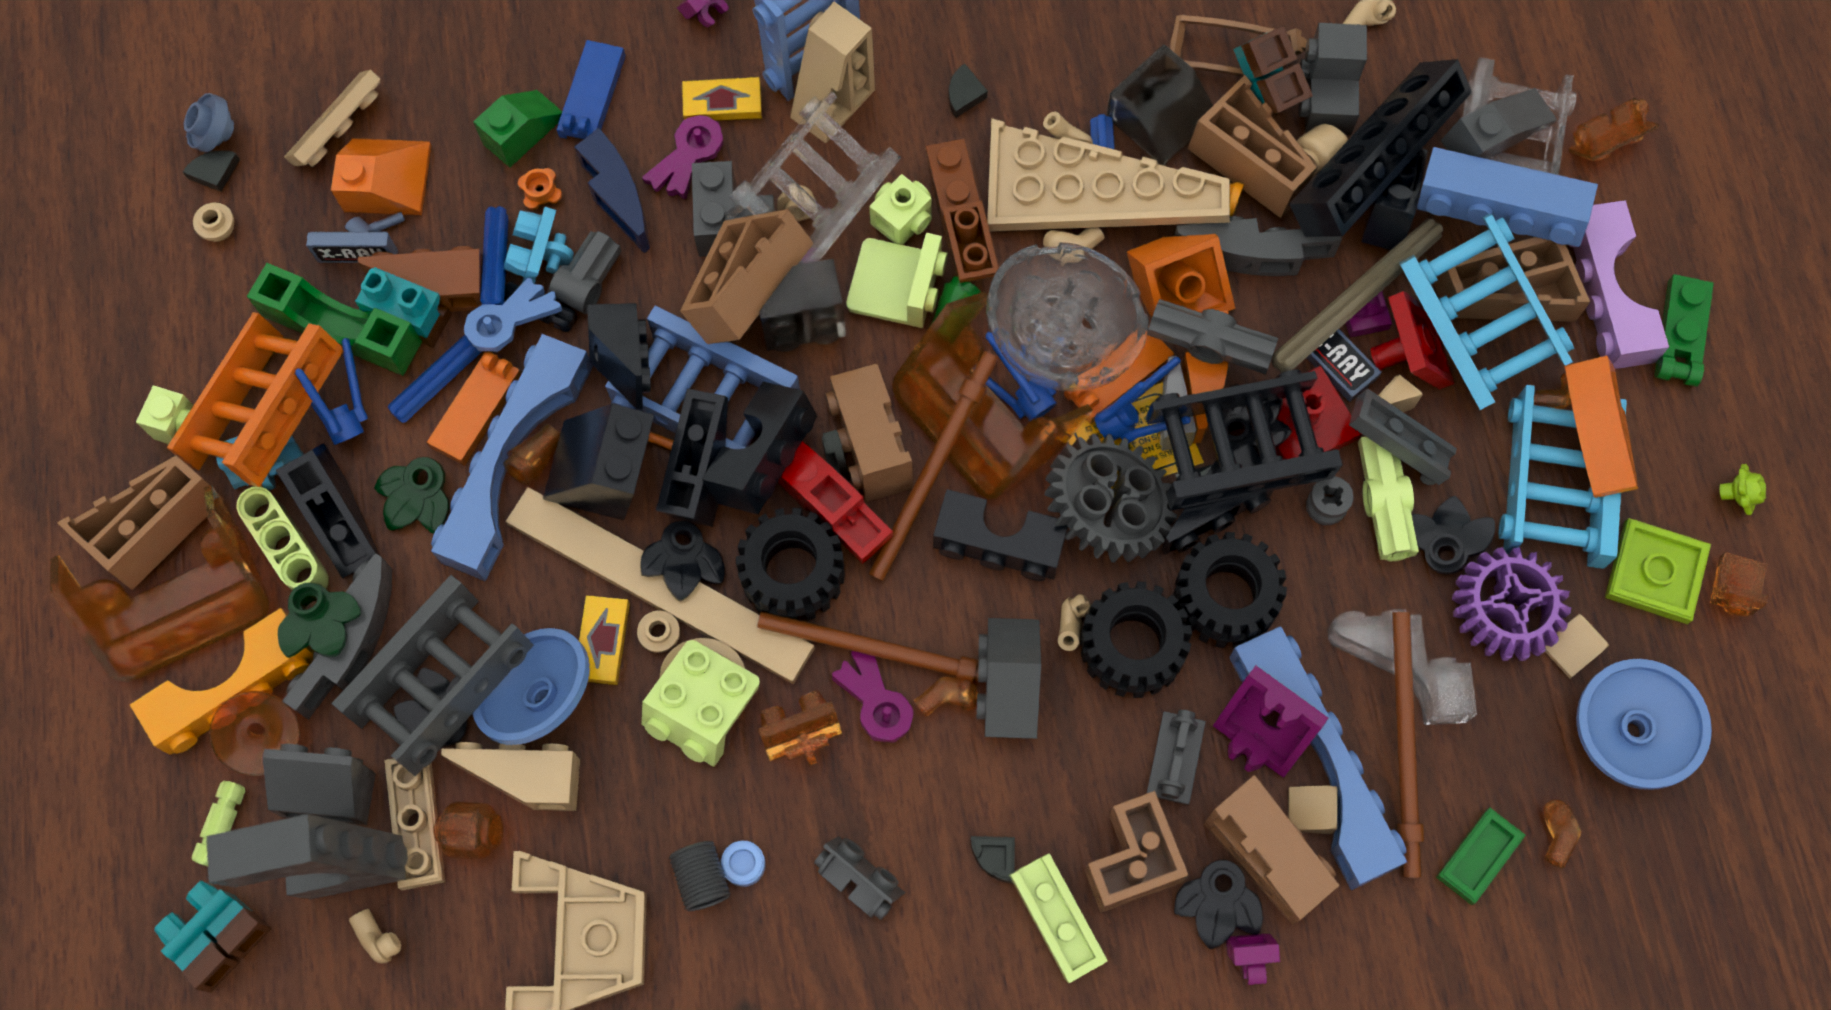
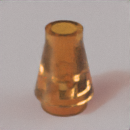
M545 424L539 431L507 452L508 458L503 462L505 469L512 477L524 485H528L532 480H539L556 451L560 433L554 427Z

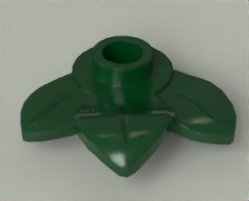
M419 457L411 461L407 467L392 466L379 476L374 489L379 494L388 497L383 509L384 522L388 530L402 529L418 519L429 532L434 534L438 526L446 522L450 503L442 490L445 484V471L438 461L428 457ZM425 470L428 473V480L425 484L420 485L418 475L421 471Z
M303 583L295 587L288 599L289 614L278 627L277 636L281 651L287 658H290L307 646H310L313 651L322 656H338L346 644L347 632L344 623L351 622L361 615L360 607L355 598L344 591L328 592L325 587L315 583ZM317 601L312 608L306 610L309 603Z

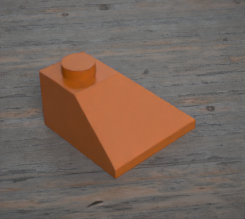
M352 138L336 154L331 192L344 212L397 214L401 212L402 215H422L432 145L429 141Z
M1218 235L1162 237L1127 251L1136 289L1151 319L1159 299L1198 312L1206 309L1219 311L1236 309Z

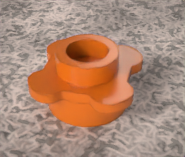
M532 169L519 178L518 186L524 191L525 198L523 203L526 208L535 210L541 204L548 202L555 204L561 200L562 192L559 188H556L554 182L556 174L552 169ZM538 187H543L542 191H536Z

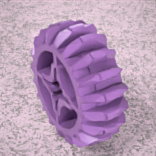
M1503 547L1497 548L1492 556L1487 552H1483L1478 556L1477 563L1469 562L1464 568L1466 575H1460L1455 583L1461 590H1456L1452 594V601L1461 606L1453 611V617L1465 618L1466 621L1459 627V633H1467L1469 631L1474 633L1475 636L1470 641L1471 646H1477L1481 641L1487 644L1485 656H1491L1497 649H1500L1502 661H1508L1514 653L1519 661H1525L1530 657V652L1535 656H1540L1546 651L1545 645L1554 646L1559 641L1557 632H1564L1568 624L1562 618H1566L1571 613V607L1561 602L1569 597L1570 591L1557 588V585L1563 581V575H1555L1553 577L1549 575L1548 571L1552 567V562H1545L1542 566L1536 564L1537 552H1531L1526 559L1522 557L1520 547L1513 548L1509 556ZM1495 576L1497 583L1493 587L1495 595L1490 596L1486 601H1481L1480 590L1483 581ZM1519 579L1525 582L1527 585H1529L1532 589L1524 587L1520 583ZM1507 598L1509 604H1506L1503 601ZM1513 604H1516L1519 607L1515 610ZM1541 606L1540 624L1537 630L1528 633L1526 624L1529 622L1528 612ZM1490 619L1498 621L1503 629L1497 627Z

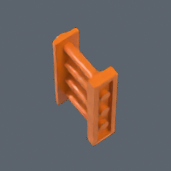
M253 312L172 438L167 449L197 471L201 469L209 455L223 458L222 464L247 484L260 487L312 403V400L295 374L296 369H302L317 392H319L343 353V347L321 326L314 324L307 325L298 341L283 338L284 336L259 313ZM273 353L288 355L277 375L262 371ZM252 386L267 389L255 409L241 406ZM231 420L245 424L234 444L219 440Z

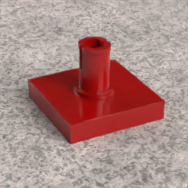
M1404 291L1388 297L1400 337L1370 349L1375 366L1382 371L1407 360L1412 374L1440 390L1455 384L1442 340L1421 302Z
M1318 366L1308 371H1315L1318 379L1310 390H1306L1303 393L1318 447L1323 448L1324 452L1339 450L1359 440L1362 434L1349 425L1352 415L1322 366ZM1283 398V406L1277 420L1288 425L1292 433L1281 445L1275 448L1277 455L1282 456L1283 460L1298 457L1302 451L1287 399Z

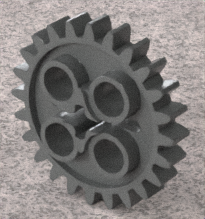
M1092 434L1087 441L1079 437L1072 446L1067 444L1050 465L1052 470L1045 478L1050 485L1044 492V495L1054 499L1048 506V511L1059 512L1061 515L1054 524L1056 526L1067 525L1070 530L1065 537L1067 540L1076 536L1081 539L1079 550L1083 551L1088 545L1093 546L1094 557L1097 559L1104 551L1108 552L1109 558L1113 563L1121 555H1123L1127 563L1131 562L1137 555L1142 559L1145 558L1152 550L1155 551L1165 541L1164 539L1172 529L1170 525L1177 518V514L1170 510L1167 493L1172 484L1162 483L1161 478L1167 472L1165 469L1155 471L1152 468L1156 460L1154 456L1146 460L1141 457L1142 446H1138L1134 451L1128 449V440L1126 438L1119 445H1115L1111 434H1108L1102 442L1096 434Z

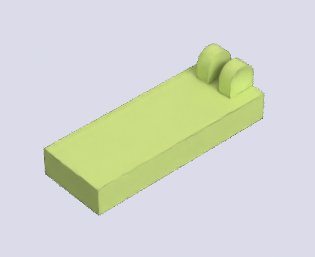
M1050 853L1009 874L1067 983H1071L1108 962Z

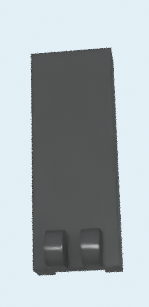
M1368 388L1357 396L1349 423L1351 427L1420 472V480L1424 484L1433 485L1436 483L1440 485L1450 478L1451 471L1448 470L1450 458L1456 454V447Z

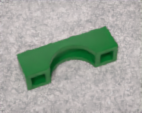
M266 263L247 295L249 301L262 317L300 333L304 332L308 324L319 325L341 346L342 339L348 338L354 356L404 376L422 344V340L410 322L375 307L372 311H362L349 307L325 295L303 277L269 263Z

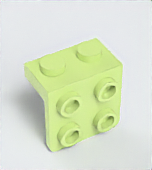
M926 233L922 249L873 238L865 239L862 243L848 293L847 309L852 313L923 328L927 311L933 313L938 296V289L934 288L937 275L943 276L947 263L948 253L942 251V236Z
M695 640L687 641L643 700L642 725L657 740L666 741L667 739L679 746L683 753L693 761L700 763L704 761L715 767L724 754L726 734L758 690L760 680L757 675Z

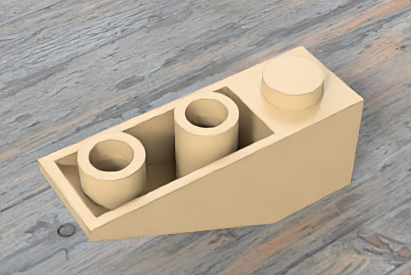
M459 742L456 743L455 749L442 748L441 755L451 764L532 810L576 811L580 759L573 751H568L569 746L544 744L542 745V750H525V745L499 744L498 750L482 749V744Z

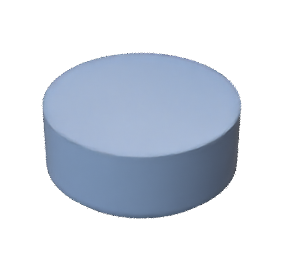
M737 841L730 844L724 850L721 857V869L730 883L740 887H747L761 879L765 871L766 861L761 849L756 844L750 841Z

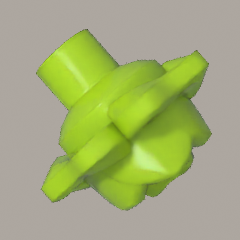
M1742 464L1739 474L1736 475L1733 483L1720 484V496L1722 500L1735 499L1743 507L1746 515H1752L1755 506L1763 503L1766 499V483L1761 474L1751 473L1748 465Z

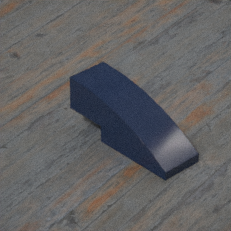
M598 128L575 146L581 166L593 178L587 182L592 198L634 244L645 253L650 249L649 236L636 186L615 146Z

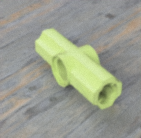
M1366 436L1361 437L1358 441L1365 477L1362 488L1363 504L1367 516L1373 519L1380 560L1392 562L1416 556L1419 550L1411 515L1414 507L1411 480L1408 476H1404L1399 458Z

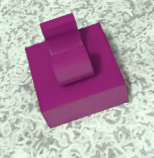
M684 0L677 7L686 19L697 14L699 22L705 27H710L715 23L714 19L708 14L709 6L715 7L720 14H723L729 8L724 0Z
M1381 291L1346 322L1350 338L1389 330L1392 321L1383 292Z
M1270 933L1230 936L1226 941L1227 955L1235 966L1242 965L1243 978L1247 979L1248 985L1266 984L1265 963L1280 962L1279 944Z

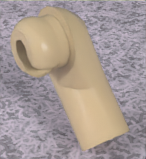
M1362 0L1355 5L1342 24L1381 25L1387 23L1395 16L1396 6L1391 0Z
M370 909L360 911L349 919L360 944L375 962L387 963L392 960V956L400 952L401 942L399 938L391 932L382 934Z

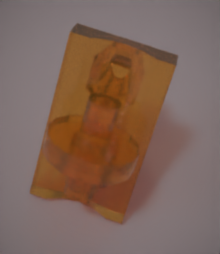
M815 690L802 695L798 700L802 710L801 713L786 718L783 708L778 706L761 711L762 727L758 731L769 760L771 761L787 755L788 760L805 754L809 766L817 763L813 751L829 745L827 739L842 734L832 701L826 702L820 692Z

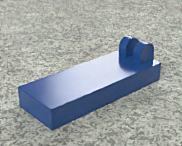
M586 40L556 129L559 138L567 139V136L585 139L596 129H602L626 57L624 48Z

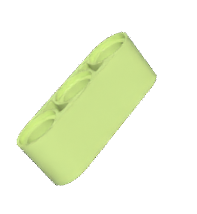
M251 487L242 492L237 500V512L280 579L291 590L303 583H315L327 588L329 576L326 569L285 507L266 488ZM269 504L266 513L255 517V513L260 506ZM285 536H290L289 543L284 548L276 550L277 542ZM307 568H312L309 578L297 583L299 573Z

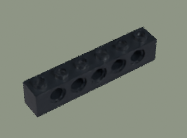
M1458 59L1420 62L1289 203L1305 237L1343 236L1469 97L1472 90Z

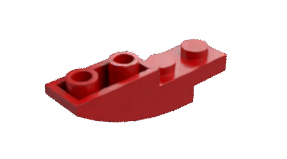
M802 441L795 452L792 463L786 467L778 483L805 511L810 510L819 515L821 523L827 521L832 526L834 536L837 535L840 542L862 564L865 563L893 537V531L864 503V497L844 477Z

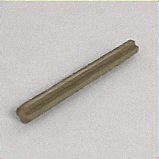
M1432 218L1423 221L1280 347L1272 356L1274 368L1279 369L1283 373L1293 370L1403 272L1400 266L1401 261L1412 255H1415L1416 259H1418L1442 236V225L1436 223Z

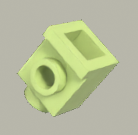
M153 385L136 423L154 440L169 444L194 405L183 394Z

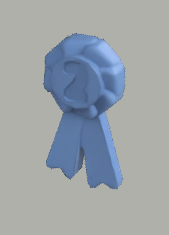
M529 277L503 305L483 304L471 311L466 318L464 333L469 342L478 351L499 352L508 343L513 341L515 326L561 312L562 307L556 301L555 292L545 294L544 287L534 284L532 278Z

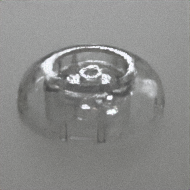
M1059 242L1058 247L1038 248L1037 244L1014 253L1005 260L995 273L986 299L988 330L992 333L1000 353L1008 364L1033 383L1059 391L1079 392L1092 390L1119 378L1132 366L1142 351L1147 339L1149 325L1148 314L1144 313L1139 299L1141 292L1126 271L1105 255L1072 243ZM1084 318H1086V320L1089 322L1092 329H1088L1082 325V321ZM1069 345L1074 347L1076 350L1068 348Z

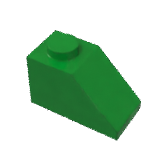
M538 90L502 95L477 117L473 123L483 145L510 168L559 123L562 111Z

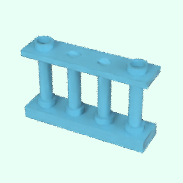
M1490 213L1482 217L1488 228L1487 231L1428 262L1425 259L1418 262L1415 255H1412L1400 262V266L1480 410L1495 403L1491 392L1498 389L1497 384L1554 354H1557L1560 361L1566 366L1573 362L1568 352L1575 349L1563 327L1555 330L1512 252L1508 242L1515 238L1504 218L1502 217L1495 221ZM1497 244L1508 264L1506 268L1450 298L1445 295L1438 299L1431 284L1438 281L1437 276ZM1515 281L1518 282L1528 303L1470 334H1467L1465 331L1458 335L1451 320L1458 317L1457 312ZM1537 317L1548 337L1547 340L1490 370H1487L1486 367L1479 371L1477 370L1471 359V356L1478 353L1477 348Z
M1526 385L1517 398L1511 399L1508 409V422L1513 423L1507 510L1506 514L1501 516L1498 529L1499 539H1504L1503 549L1509 554L1513 548H1518L1523 543V538L1579 546L1583 548L1584 552H1588V567L1604 569L1617 558L1621 493L1595 498L1591 487L1588 491L1528 482L1529 460L1586 468L1582 451L1531 443L1532 422L1572 428L1577 427L1573 411L1533 405L1535 386ZM1620 399L1621 406L1626 414L1627 399ZM1526 499L1584 507L1586 512L1591 513L1590 527H1587L1586 530L1527 522L1525 521Z

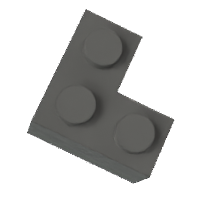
M1318 23L1314 38L1307 39L1305 59L1300 60V66L1313 96L1300 102L1298 105L1299 117H1305V132L1310 131L1317 125L1329 124L1337 127L1345 135H1352L1359 117V79L1367 61V25Z
M732 161L692 163L693 229L699 257L708 255L725 220L776 211L773 195L737 197Z
M988 618L987 634H979L978 682L986 683V694L977 693L976 719L985 720V737L1037 739L1041 677L1040 622L1038 619Z

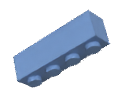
M1433 147L1417 210L1430 212L1437 216H1447L1469 221L1475 225H1486L1482 217L1490 213L1495 221L1503 217L1511 232L1515 234L1529 235L1550 240L1557 244L1580 247L1589 224L1598 184Z

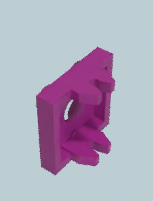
M1255 665L1215 721L1213 727L1231 739L1228 745L1229 759L1233 761L1241 754L1247 756L1244 770L1251 772L1260 769L1265 764L1284 778L1329 718ZM1273 710L1277 711L1280 714L1277 721L1278 728L1266 724L1262 719V715L1267 716Z

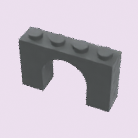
M311 814L206 836L208 880L211 884L241 887L286 877L287 896L315 899L406 880L405 865L407 864L408 854L401 835Z

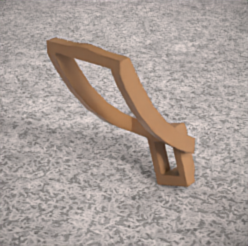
M1176 15L1170 43L1168 66L1243 77L1244 74L1241 68L1180 60L1186 24L1229 28L1261 35L1275 29L1225 19ZM1294 28L1287 31L1295 54L1303 53L1306 50L1307 40L1301 36V30Z

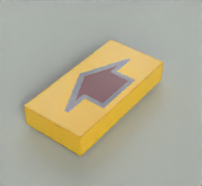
M760 77L682 81L684 120L698 115L707 116L715 121L762 118Z
M586 595L579 642L584 646L589 658L590 671L588 682L618 685L630 606L628 599Z

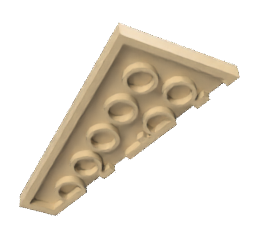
M991 118L987 218L989 231L1230 223L1229 178L1185 167L1178 170L1159 165L1157 160L1142 157V160L1123 156L1122 151L1067 137L1057 139L1041 135L1038 130L1024 127L1021 130L1005 126L1004 121Z

